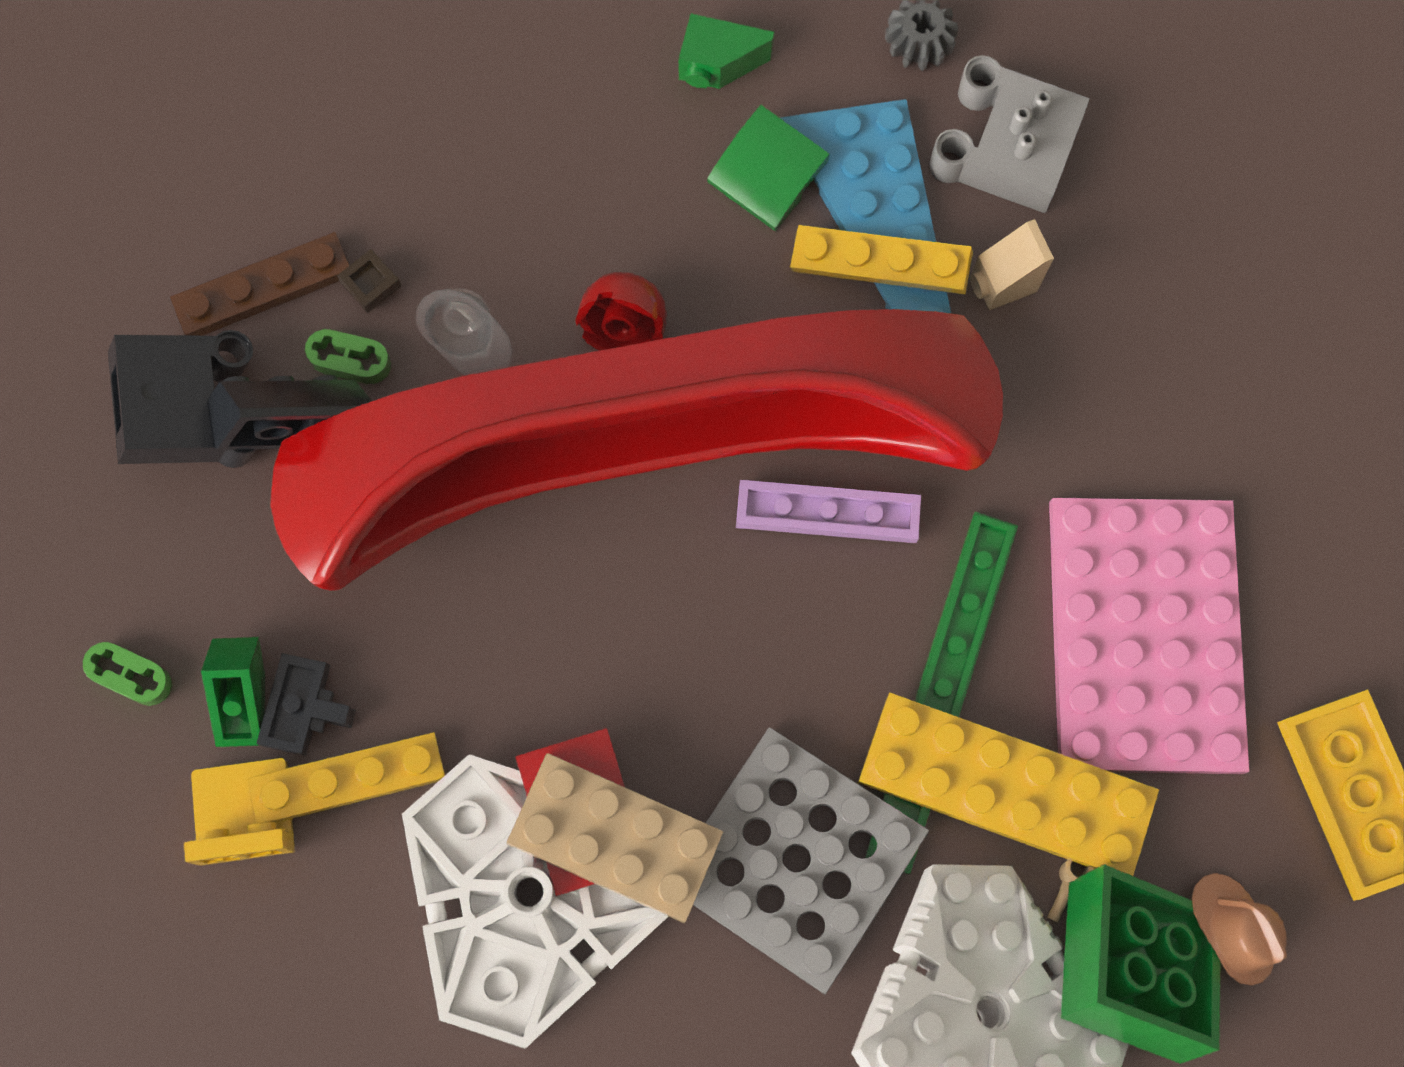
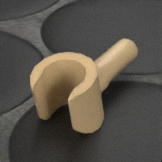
M1069 859L1060 867L1059 877L1062 884L1047 918L1058 923L1068 902L1069 882L1075 881L1078 878L1071 872L1070 866L1073 861ZM1086 866L1082 875L1094 869Z

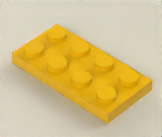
M1369 691L1359 692L1277 722L1353 901L1404 884V770Z

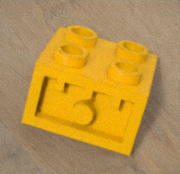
M277 758L192 771L196 841L184 842L185 862L201 866L295 852L292 819L280 822L256 823L246 779L287 769L288 764L285 759Z

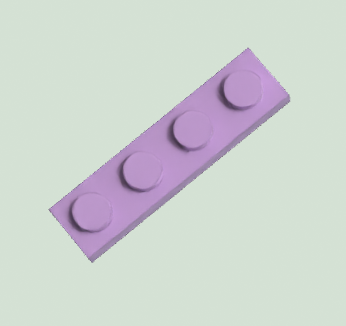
M740 480L736 528L917 543L919 539L921 495Z

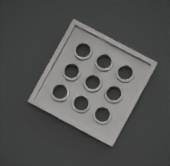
M769 727L706 822V824L724 832L693 905L826 995L929 833V830ZM782 780L791 782L797 789L795 800L786 806L776 805L770 799L771 787L776 782ZM819 806L831 808L837 816L835 826L827 832H818L809 824L810 813ZM763 820L770 826L771 835L765 844L753 846L746 842L744 839V829L749 822ZM866 832L875 838L877 849L871 857L861 859L851 853L849 841L856 833ZM792 846H802L811 855L809 866L802 872H792L784 866L783 856L787 849ZM729 859L738 860L745 869L743 880L735 886H726L718 878L720 865ZM833 872L844 873L851 881V890L842 899H832L823 890L825 878ZM766 886H776L784 893V905L775 913H766L757 904L758 894ZM805 913H817L825 921L824 933L816 940H806L797 931L798 920Z

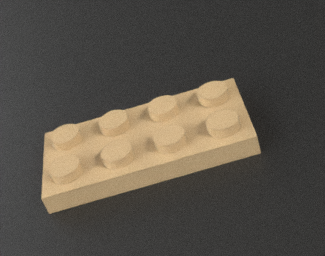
M547 753L506 844L685 923L724 831Z

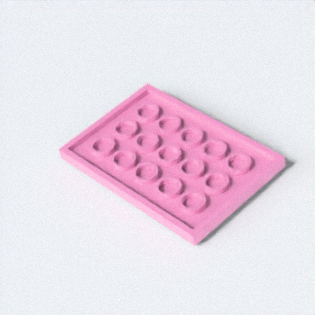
M1052 498L1049 502L1058 753L1109 772L1248 773L1249 759L1233 501Z

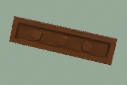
M333 232L170 296L184 335L203 336L339 282L337 275L350 265L336 233Z

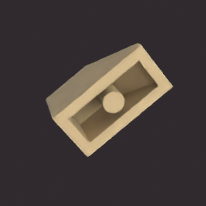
M1035 219L1026 222L978 256L970 275V281L976 296L979 299L984 298L989 310L1038 291L1054 257Z

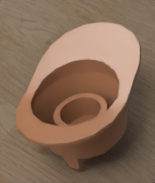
M1214 873L1203 876L1197 882L1192 894L1193 913L1200 928L1215 950L1222 966L1228 975L1238 983L1252 986L1263 982L1271 974L1273 965L1287 957L1285 950L1287 933L1280 916L1269 906L1254 902L1242 885L1227 875Z

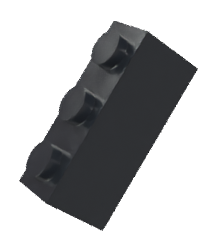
M323 375L312 380L295 381L292 376H276L267 381H250L245 376L229 377L220 381L208 398L216 451L280 449L282 441L346 410L372 402V400L355 380H338V377L334 375Z

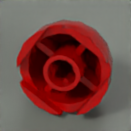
M613 272L603 275L587 288L581 300L575 322L576 326L580 324L584 330L582 338L586 343L601 351L663 339L667 323V311L663 296L653 283L633 273Z

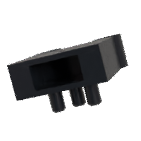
M236 330L222 331L217 336L114 335L108 350L118 464L220 462L224 466L238 468L247 464L257 449L216 451L208 398L214 391L213 380L220 382L229 377L242 375L253 356V346L248 337ZM226 351L233 354L237 362H227L220 356L219 352Z

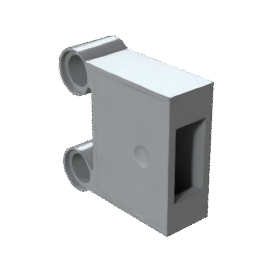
M976 56L970 59L964 68L958 88V97L960 102L970 110L979 111L993 106L992 112L978 148L974 147L971 137L962 130L949 129L938 136L930 158L929 167L931 174L940 182L949 184L960 182L1046 213L1090 98L1003 68L990 56ZM981 80L985 82L988 86H978L974 84L972 81ZM943 153H954L958 155L960 160H949L944 157Z

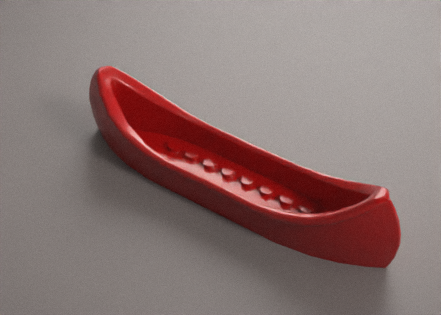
M881 309L845 310L775 318L465 375L398 392L346 410L307 427L282 441L273 467L270 506L279 538L287 555L298 570L314 586L334 591L342 589L400 549L438 528L488 507L553 489L740 454L793 449L859 451L913 459L965 471L977 469L990 458L997 442L1003 417V391L999 370L985 342L964 315L937 311Z

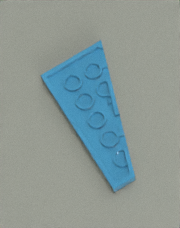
M906 99L781 117L783 121L830 154L829 161L817 174L814 181L819 188L822 200L840 230L936 242ZM874 283L886 303V309L951 313L947 292Z

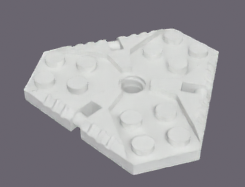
M469 754L402 813L418 905L426 907L428 924L422 927L439 1020L522 1048H527L597 983L594 978L607 966L612 969L668 916L597 884L556 897L547 863L506 844L527 798L519 770ZM535 878L543 887L542 899L534 906H525L517 899L516 889L523 879ZM460 898L463 917L448 920L444 901ZM582 939H585L594 952L585 961L580 963L570 950Z
M933 864L924 870L893 947V950L900 954L898 962L885 967L851 1053L860 1067H1122L1128 1044L1061 1019L1064 955L1061 949L1064 945L1059 937L1055 936L1052 932L1053 928L1049 922L1045 921L1042 917V911L1039 907L1035 906L1033 903L1034 899L1012 866ZM1046 962L1054 975L1051 978L1041 965L1042 963ZM918 965L927 970L926 976L916 971ZM977 1012L979 1013V1015H980V1017H981V1022L979 1021V1018H978V1016H977Z

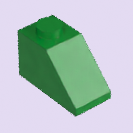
M691 13L678 58L679 80L686 81L689 85L697 88H707L710 86L720 89L771 60L774 32Z
M259 637L212 638L201 674L215 746H260L256 743L265 715V669Z

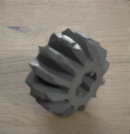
M903 0L900 3L899 10H893L888 18L889 27L886 28L885 32L886 43L891 44V58L904 56L902 62L904 68L912 62H917L921 72L927 68L928 61L939 67L943 63L944 56H950L954 51L956 44L954 38L958 34V23L952 21V8L940 10L941 3L939 0H934L931 4L925 3V0H916L915 4L908 0Z

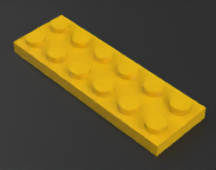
M890 692L887 695L858 780L859 784L1059 857L1072 860L1081 865L1096 869L1105 864L1131 876L1134 875L1159 789Z

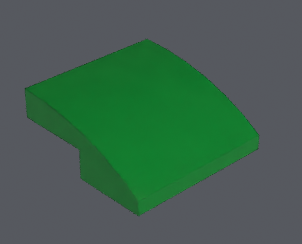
M760 105L722 154L708 176L707 182L772 230L776 231L801 201L802 192L827 164L830 154L767 108Z

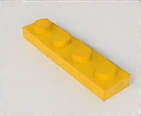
M798 225L790 268L793 272L965 294L973 250L971 246Z
M433 732L246 779L256 823L280 822L440 781L445 775L435 733Z

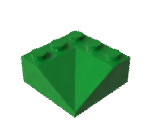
M1105 864L1076 878L1075 881L1069 882L1061 1019L1180 1064L1218 1051L1220 1049V960L1193 913L1192 900Z

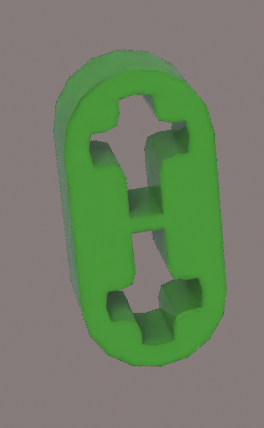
M322 329L314 332L308 338L305 345V353L309 362L317 371L323 374L334 375L365 384H375L384 380L391 370V360L386 348L380 342L373 339L335 330ZM328 343H332L335 351L344 355L329 354L326 360H322L317 351L318 349H326ZM371 353H375L380 363L379 365L372 364L368 371L364 369L359 360L353 358L368 359Z
M109 642L97 643L85 653L83 670L88 678L101 686L147 706L161 703L170 694L172 681L168 671L144 657ZM112 655V661L124 667L121 674L118 675L110 670H105L102 674L103 669L97 665L100 658L109 659ZM155 672L153 680L158 683L157 688L154 691L147 689L141 695L143 687L131 681L134 674L137 673L149 678Z

